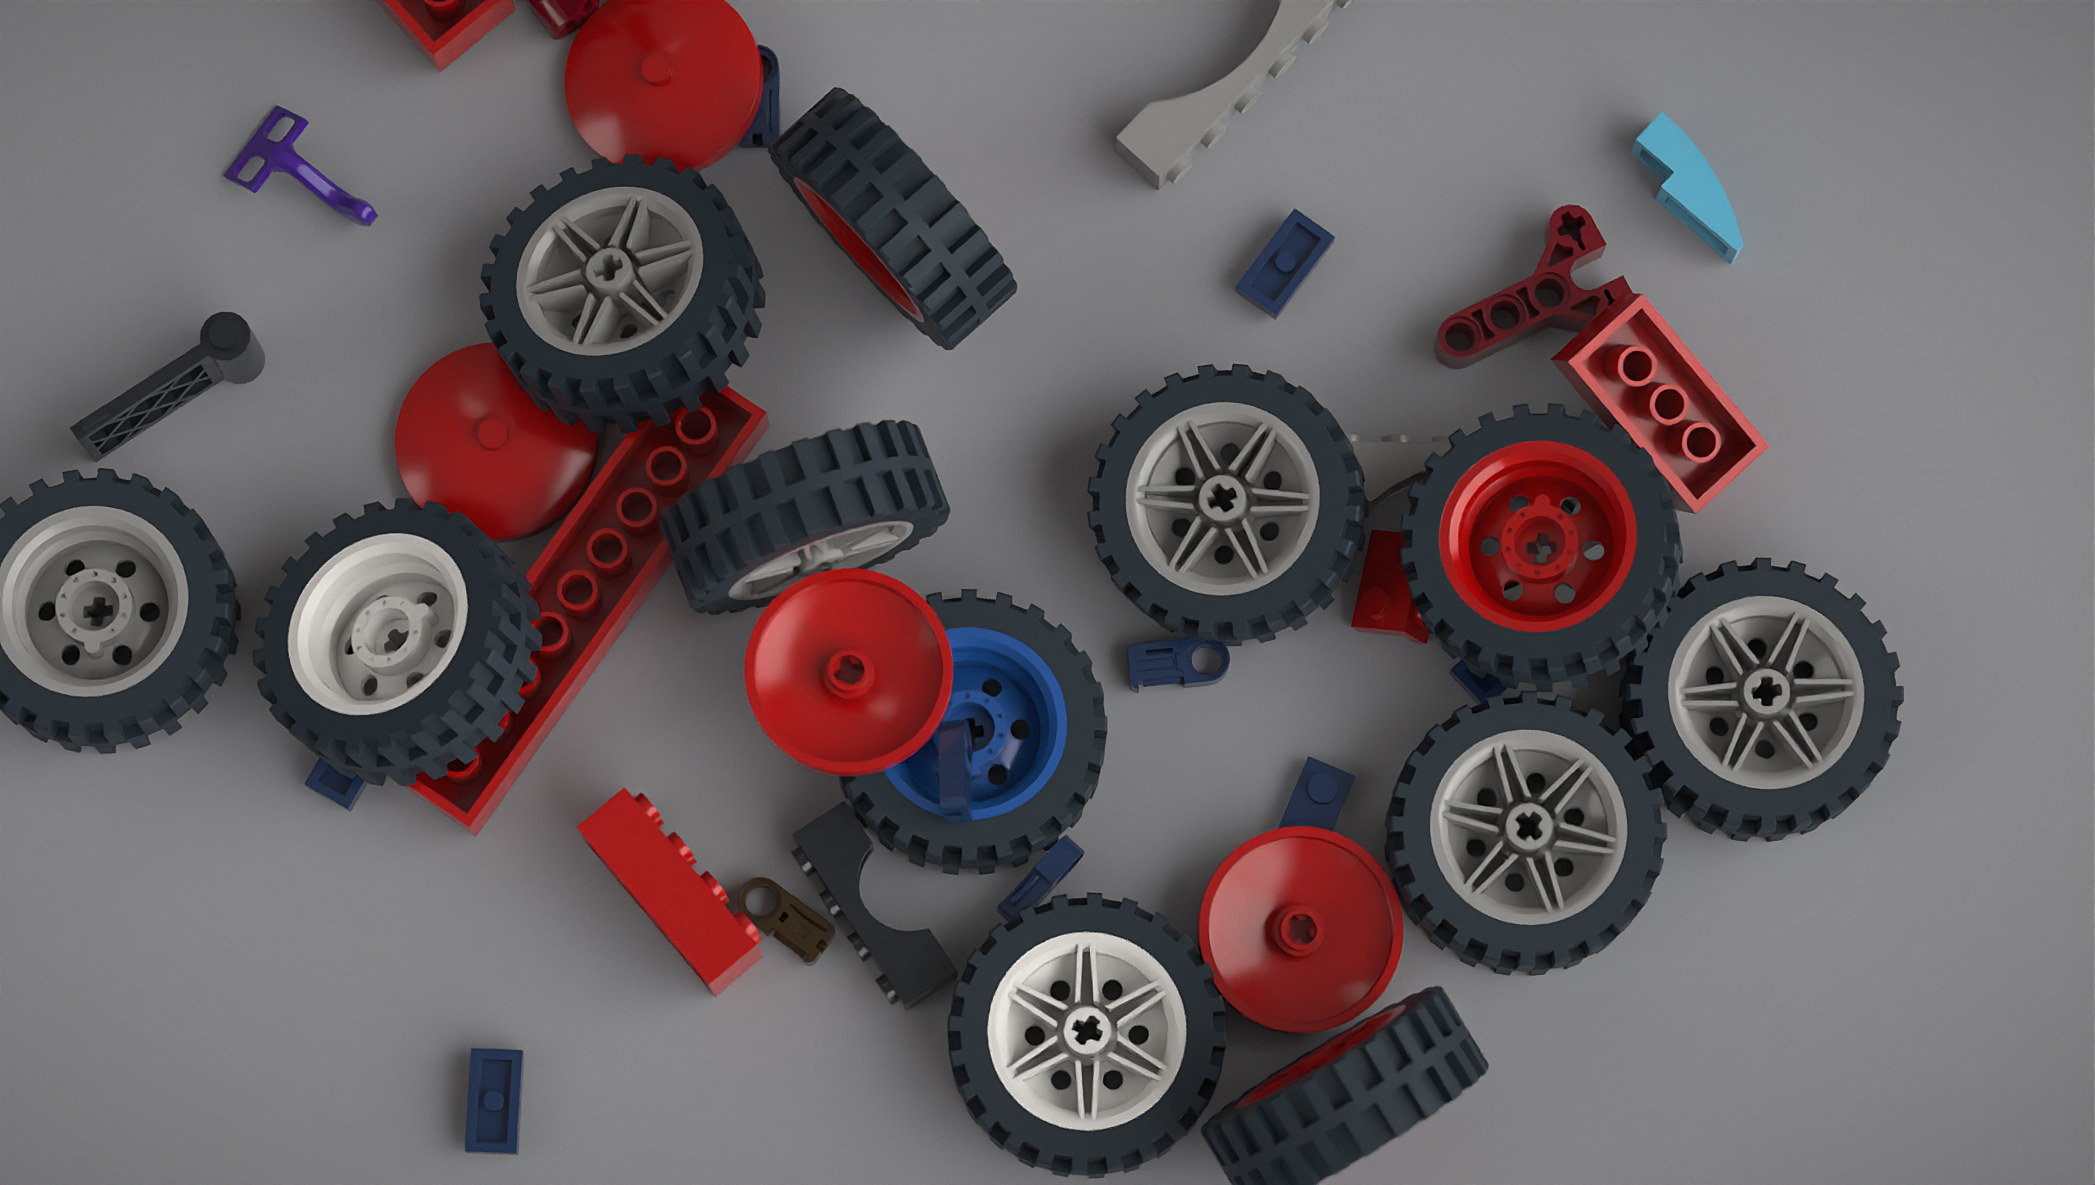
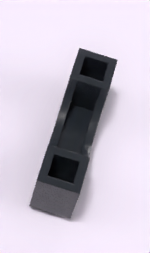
M842 801L793 833L794 841L798 847L792 850L791 854L806 877L813 873H816L826 888V890L819 894L821 900L835 920L844 915L854 931L847 936V939L863 963L870 958L873 959L882 973L875 981L891 1005L900 1000L905 1010L908 1011L958 978L956 968L929 928L916 931L893 929L879 922L866 909L860 897V877L863 867L874 851L872 841L845 801Z

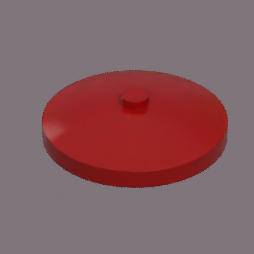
M608 0L583 24L570 48L564 75L565 99L571 119L580 135L599 157H607L611 165L623 164L625 154H640L646 165L654 166L656 158L659 156L671 159L680 175L688 166L698 172L726 156L741 141L752 125L763 92V63L757 42L749 27L739 13L725 0Z
M493 342L479 343L456 350L430 366L408 392L401 406L395 429V455L398 470L414 502L424 509L426 501L430 500L441 503L451 514L455 511L460 512L481 529L494 543L513 542L529 538L547 530L564 518L586 491L596 466L598 454V433L589 432L579 417L571 427L560 422L551 408L547 412H543L536 406L527 391L522 390Z
M841 568L819 572L801 579L781 592L768 605L751 633L746 649L744 677L746 693L754 718L769 741L779 751L798 764L817 772L836 776H860L880 772L901 763L916 753L929 740L942 721L948 707L953 684V661L949 640L942 623L930 605L917 592L899 580L879 572L858 568Z
M1307 826L1274 829L1262 833L1234 849L1220 863L1210 877L1201 897L1196 925L1199 955L1203 962H1208L1213 970L1215 978L1212 981L1219 995H1222L1223 1000L1238 1014L1257 1025L1274 1031L1296 1034L1315 1033L1338 1027L1355 1019L1374 1004L1387 988L1397 969L1404 933L1403 915L1399 898L1389 876L1377 860L1363 847L1343 835L1326 829Z

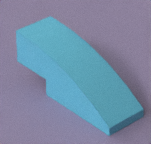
M1661 111L1636 139L1631 154L1664 181L1655 200L1731 264L1738 257L1744 243L1736 216L1723 186L1706 158L1687 134Z

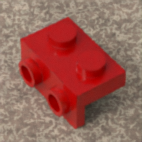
M1371 530L1351 627L1359 632L1404 636L1414 643L1426 644L1429 631L1409 591L1406 574L1401 565L1400 549H1404L1403 536L1401 532Z

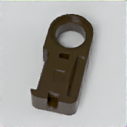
M764 877L753 878L747 881L738 893L737 903L739 910H742L754 926L763 934L769 937L774 931L773 937L801 958L805 955L808 956L804 961L805 965H814L836 936L835 928L830 922L771 879ZM767 888L774 893L776 905L771 913L765 916H756L747 909V897L754 889Z

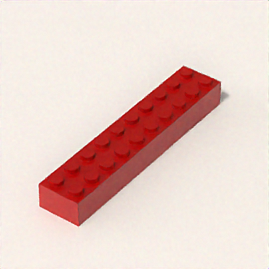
M726 386L720 393H717L712 387L698 397L703 406L690 414L685 406L669 413L671 420L669 424L656 427L652 419L638 422V432L627 433L525 575L532 586L531 590L527 593L539 605L541 617L530 623L542 634V649L531 651L529 660L538 670L534 682L523 681L518 695L525 700L518 714H515L509 710L498 724L504 730L501 736L495 742L488 736L474 747L478 757L466 765L457 758L446 764L447 775L433 780L427 773L421 772L416 774L415 785L403 786L475 837L672 563L673 559L660 526V519L662 516H665L666 509L670 505L678 504V498L686 492L697 490L700 483L709 478H717L726 473V469L739 463L742 464L770 426L766 411L729 386Z

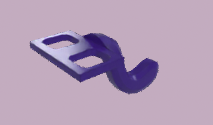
M278 105L275 106L223 175L229 181L256 194L271 172H285L294 177L329 207L358 225L370 227L378 217L372 205L363 199L351 196L339 188L296 153L293 143L309 122L305 118ZM288 117L294 120L293 126L281 141L275 142L268 138L269 133L281 118ZM257 156L265 160L263 166L252 180L246 182L238 178L240 171L252 157Z

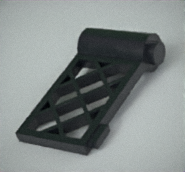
M219 312L211 315L204 322L200 331V344L70 427L71 431L93 460L97 462L225 379L234 384H246L255 380L265 366V354L248 323L240 315L233 312Z

